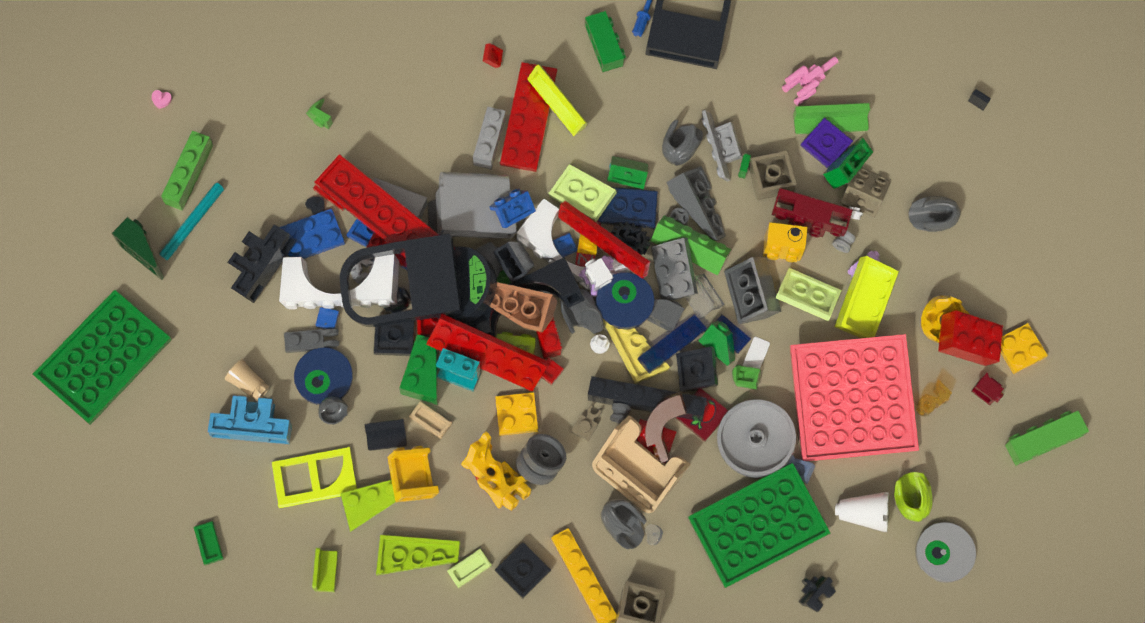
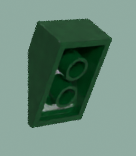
M127 217L112 232L113 237L123 250L159 279L163 280L164 276L146 236L147 232L138 220L134 219L132 221Z

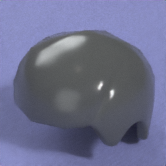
M330 396L325 398L318 408L319 418L326 424L335 425L348 415V406L339 397Z

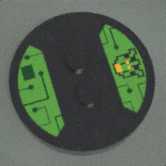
M458 246L454 247L463 313L449 315L448 317L466 324L479 318L491 305L496 293L497 277L492 264L482 254L472 248Z

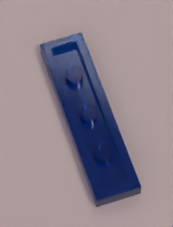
M694 314L639 356L637 361L651 374L703 334L707 328Z

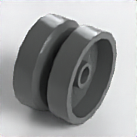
M536 434L529 438L524 448L518 454L516 467L525 480L536 485H546L554 480L564 466L567 459L566 451L563 445L554 437L546 434Z

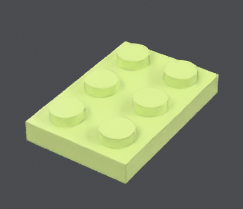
M569 164L548 194L549 197L560 203L567 201L594 222H597L616 195V190Z
M789 268L776 295V299L829 321L842 290Z

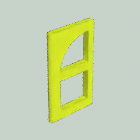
M350 447L272 462L279 508L340 497V493L357 489ZM343 456V467L339 477L331 486L321 490L316 461ZM308 462L313 491L286 496L281 467Z

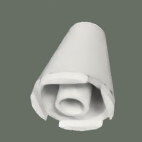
M889 492L841 499L840 504L836 503L835 515H839V520L887 532Z

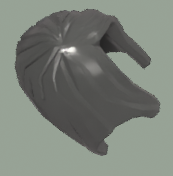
M674 120L670 124L662 144L663 156L670 164L675 166L688 162L703 139V132L692 124L690 126H682L674 131L679 122L678 120Z
M929 196L913 202L909 209V220L913 227L928 232L950 229L957 224L961 215L958 204L954 200L942 196Z
M580 288L585 300L570 308H567L562 300L560 301L563 317L571 333H575L574 326L584 327L593 334L603 330L602 314L588 291Z
M613 499L606 502L601 512V520L607 532L627 550L638 547L644 537L641 522L645 524L647 522L646 517L625 499Z

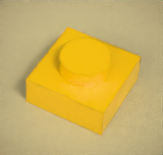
M580 234L577 253L596 255L597 245Z

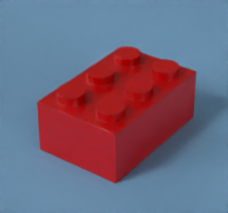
M957 310L943 314L938 352L983 366L1000 362L1003 325Z

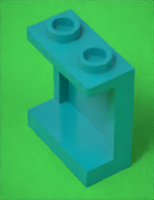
M442 349L436 363V367L440 368L437 378L474 392L481 375L480 362L447 349Z

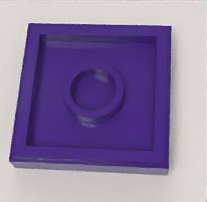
M824 118L800 146L828 168L844 153L853 140Z

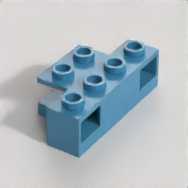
M233 396L230 414L210 413L208 433L211 438L290 445L292 424L290 420L274 418L275 404H273L272 399L258 398V403L247 402L248 398L245 396Z

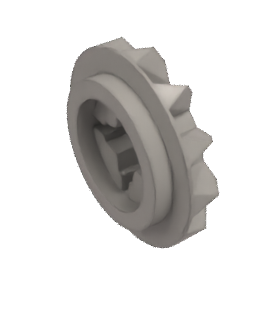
M374 258L364 259L353 267L351 275L355 282L361 284L369 274L366 272L361 273L363 271L361 265L366 268L370 267L369 271L371 272L375 261Z

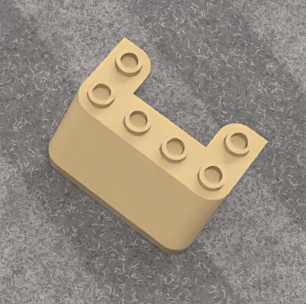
M629 415L613 430L594 459L592 467L600 477L642 511L652 513L677 485L691 464L680 456H673L667 464L661 463L660 459L656 458L655 455L636 441L641 433V426Z

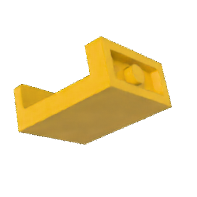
M416 446L411 450L397 448L387 457L396 503L432 499L439 494L438 486H433L428 454L431 452L430 448H423V446Z

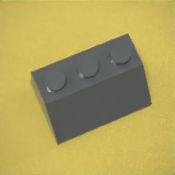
M751 257L724 271L738 324L767 319L782 312L779 301L776 299L777 294L767 259Z

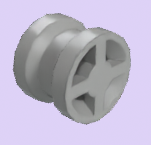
M847 231L844 237L840 236L834 239L832 245L837 250L848 253L851 249L850 245L854 243L856 238Z

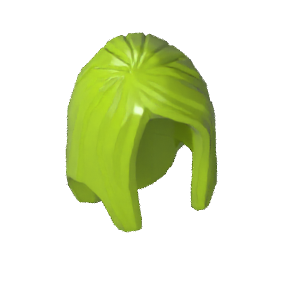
M911 472L900 477L895 483L894 492L896 505L900 513L910 521L920 522L926 519L931 512L933 502L931 485L923 473Z

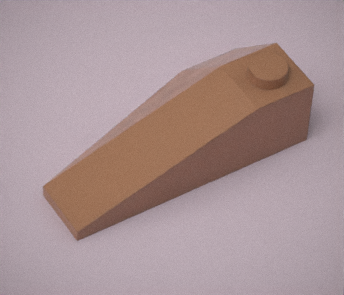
M497 282L495 297L490 307L525 329L543 332L553 318L557 299L552 294Z

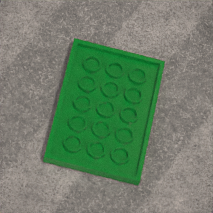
M114 290L33 373V376L91 425L172 339Z
M793 463L688 516V520L724 588L831 534Z

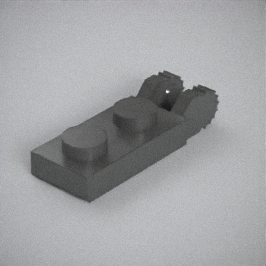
M338 329L285 332V352H306L317 348L338 347L339 341L330 340L324 342V337L336 336L339 334Z

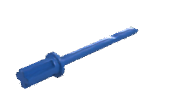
M647 0L643 11L637 12V19L632 30L634 36L642 37L647 21L651 18L648 11L652 0Z

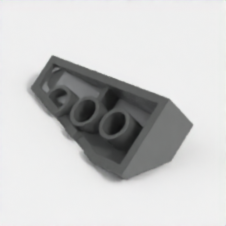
M702 166L684 172L666 182L674 199L712 240L718 241L726 237L721 218L714 209V205H716L715 199H711L709 190L712 189Z

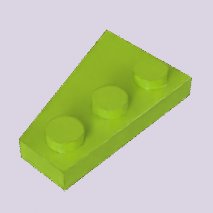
M392 480L340 493L350 532L395 503Z

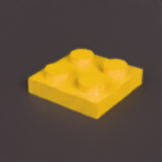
M1028 323L1002 336L1001 355L1013 374L1048 356Z
M534 392L495 396L499 436L538 432Z

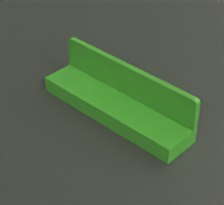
M870 104L796 106L793 113L795 133L810 134L824 118L842 132L868 131L867 116L870 111Z

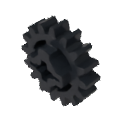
M619 222L618 226L614 225L611 231L612 235L640 255H645L651 244L649 242L650 237L646 236L647 232H642L641 226L635 227V223L629 225L628 222H625L623 225Z

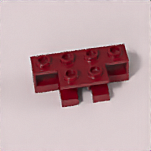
M779 188L771 215L779 220H789L787 225L807 227V233L812 237L823 238L826 231L830 232L833 236L844 237L853 210ZM777 202L792 206V211L777 207ZM830 218L846 222L845 227L831 223Z

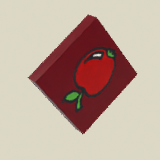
M698 389L694 395L707 398L703 421L680 417L675 418L706 442L718 428L728 410L704 390Z

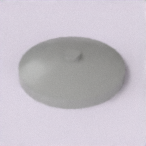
M749 400L734 406L723 417L717 433L718 448L726 464L737 473L748 477H766L782 469L792 458L796 447V431L790 416L780 406L766 400Z

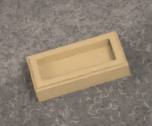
M421 401L409 416L411 420L439 439L443 438L452 425L451 421Z

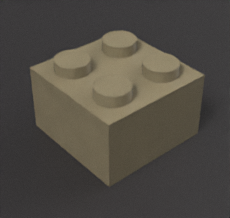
M787 151L750 159L748 167L757 200L777 197L779 188L792 192L795 191L797 184Z
M626 581L621 592L615 623H659L665 591Z

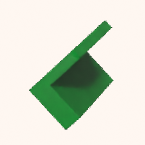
M612 156L607 181L644 189L648 174V164Z

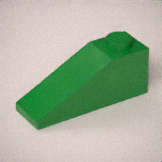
M861 138L835 160L823 173L832 188L835 189L849 183L872 155V149L864 138Z

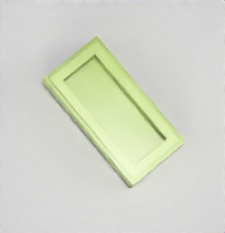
M479 549L447 572L456 586L460 588L492 565L482 550Z

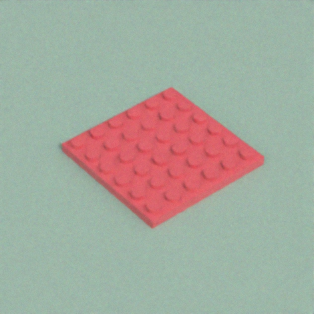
M906 334L790 345L801 458L803 461L919 451Z

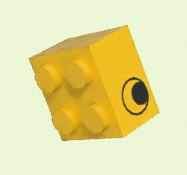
M769 222L764 236L763 257H767L770 260L786 259L788 262L800 261L806 247L807 227Z

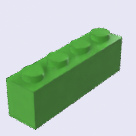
M195 131L191 132L161 195L166 205L183 211L213 147L209 136Z
M664 215L658 222L650 241L659 245L681 238H688L692 263L718 276L731 249L722 243L710 239L707 235L700 234L691 227L677 222L672 217Z
M1067 411L1061 414V418L1056 421L1052 418L1043 423L1044 426L1040 428L1033 426L1027 429V433L1022 436L1019 433L1009 438L1010 441L1005 447L1015 466L1086 435L1089 430L1079 411L1074 413Z

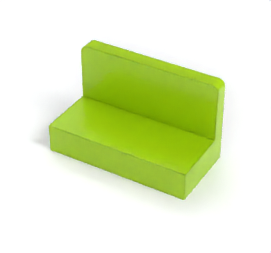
M316 548L312 583L314 591L335 592L338 551H324Z

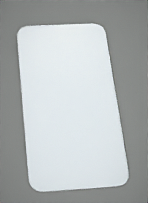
M754 337L743 366L760 369L770 343Z

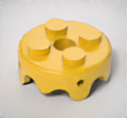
M939 295L926 304L921 316V327L928 339L939 343L941 315L955 310L969 314L962 306L961 300L947 295Z

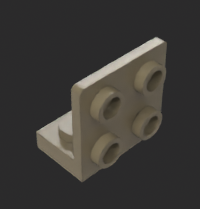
M860 168L849 182L840 203L860 208L861 212L875 218L890 185V181L883 176H878L864 168Z

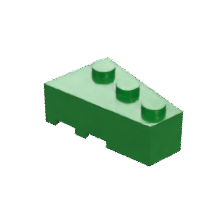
M417 334L399 387L400 393L438 405L437 349L426 345L428 337Z

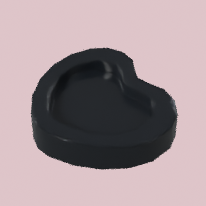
M311 197L305 202L306 208L311 210L313 215L321 213L325 209V203L321 197Z

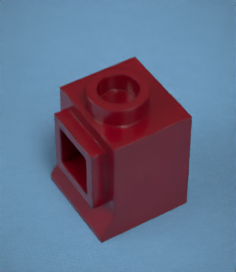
M988 373L981 378L971 391L989 406L994 401L998 403L1004 396L1002 392L1004 389L1002 388L1003 385L992 377L990 378Z

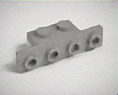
M703 110L702 123L708 131L706 135L707 140L712 144L713 151L711 153L713 159L717 161V174L725 181H731L726 164L743 157L732 122L715 128L711 113Z

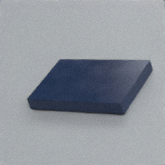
M612 187L616 190V195L599 217L601 224L618 225L621 222L624 225L625 222H628L629 225L635 223V227L641 226L642 228L655 229L658 191Z

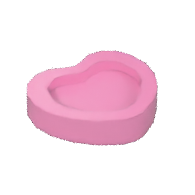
M156 90L152 93V101L157 108L161 109L170 104L172 96L169 92L162 93Z

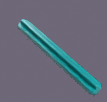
M215 183L160 251L159 254L163 259L169 260L224 191L222 185Z

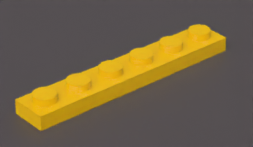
M569 528L551 537L596 622L615 623L617 615Z

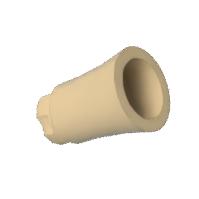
M243 359L239 360L225 377L226 381L235 385L250 398L253 397L257 402L258 398H263L269 390V386L265 384V381Z

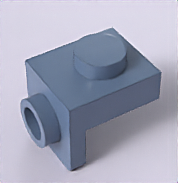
M792 455L786 466L793 463L803 483L808 484L815 465L796 459Z

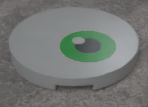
M946 522L934 524L921 534L916 544L915 553L918 565L921 570L936 581L945 583L958 581L966 576L974 566L976 559L975 544L971 536L958 525Z

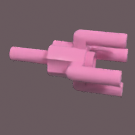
M833 57L820 67L815 64L809 69L806 66L800 67L785 78L786 84L782 86L783 91L788 92L800 83L803 88L797 92L798 97L794 100V103L799 106L816 93V87L825 79L824 73L836 65L838 59Z

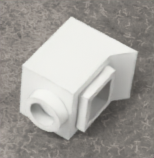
M601 258L597 261L592 259L585 264L587 267L585 275L591 285L594 284L593 292L607 285L613 279L612 274Z

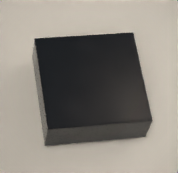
M975 89L968 101L984 111L991 98Z

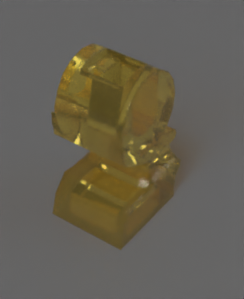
M939 379L933 386V393L937 397L925 394L918 401L916 411L919 415L929 416L935 408H939L949 401L952 392Z

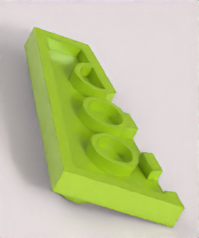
M380 535L376 576L458 563L460 541Z

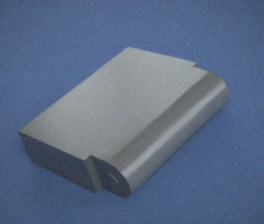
M441 172L439 176V189L436 192L438 234H450L452 237L512 239L516 233V223L507 228H502L496 212L489 208L496 199L509 196V192L512 191L510 190L509 176Z

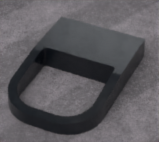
M657 0L645 55L717 69L731 0H724L720 21L663 10L664 0Z
M450 234L363 248L352 253L342 265L339 278L342 304L347 315L362 326L379 327L440 317L441 314L449 316L463 313L454 244ZM405 253L412 310L376 317L358 315L352 307L349 276L353 267L364 259Z

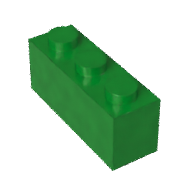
M606 11L585 17V28L602 73L622 67L624 59H626L624 49H620L618 44L620 43L617 32L614 33L613 20L611 17H608Z

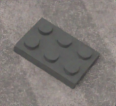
M681 238L652 246L660 299L673 301L698 294L688 238Z

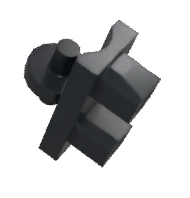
M822 575L819 578L813 576L811 580L804 578L802 583L805 586L801 590L804 596L798 602L802 606L819 612L824 604L818 598L822 594L826 598H830L836 592L831 584L833 580Z

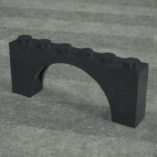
M565 257L508 284L552 294L562 300L567 308L585 300ZM489 306L484 314L476 320L467 323V325L496 338V326L501 313Z

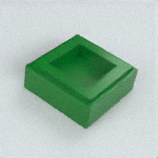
M743 155L738 173L739 178L745 179L751 155Z

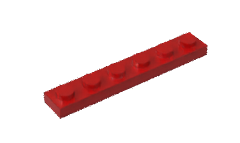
M567 201L560 204L559 219L642 279L648 275L649 260Z

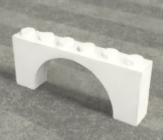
M543 199L536 208V212L532 213L518 230L517 240L525 248L529 247L533 250L534 255L542 259L543 257L548 261V264H551L563 258L557 252L551 237L553 225L559 215V209ZM613 259L614 262L611 263L613 269L610 270L612 275L624 272L632 273L626 266ZM567 261L579 286L586 291H590V284L586 286L583 279L579 277L581 270L586 267H580Z
M394 254L375 257L374 265L367 278L359 286L350 290L352 307L370 308L371 305L390 307V305L397 304L399 260ZM302 257L283 258L279 301L287 309H297V307L315 309L316 306H322L327 309H332L334 306L343 307L341 294L324 293L312 285L308 275L307 262Z

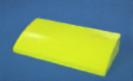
M538 64L528 77V81L573 136L577 135L585 129L588 123L543 67Z
M868 256L860 257L834 327L860 338L875 337L899 271Z

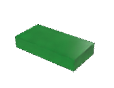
M210 521L193 527L203 564L206 566L224 560L214 522Z

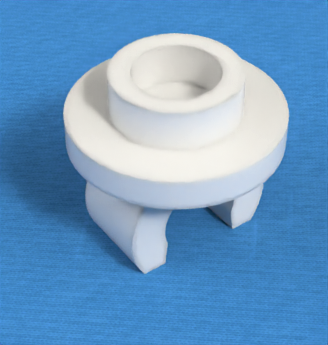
M599 334L591 339L590 346L595 353L602 354L609 349L610 343L606 336Z

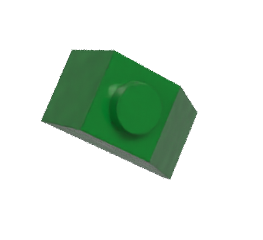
M716 321L712 323L699 339V342L705 347H714L715 356L728 366L735 361L732 332L729 331V327L723 322Z

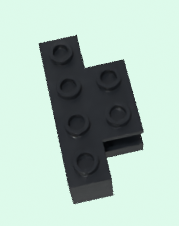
M275 224L264 240L248 231L242 240V243L249 247L243 257L234 252L227 262L241 272L231 289L252 303H255L283 262V258L287 256L297 240Z

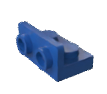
M520 189L512 190L509 192V196L498 198L494 201V204L489 206L490 210L496 212L502 228H507L536 212L529 192Z

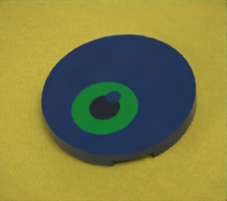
M626 272L614 274L610 283L598 289L596 298L597 308L601 312L602 318L615 328L627 330L639 327L649 318L653 311V291L650 285L636 274Z
M317 348L309 351L299 360L294 371V382L299 394L305 400L315 405H320L325 398L330 396L344 398L352 385L353 373L348 359L339 351L331 348Z

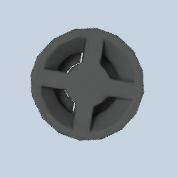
M676 208L671 212L670 217L687 226L689 214L685 209Z
M622 403L612 404L613 414L610 416V420L621 423L628 417V413L631 412V406Z

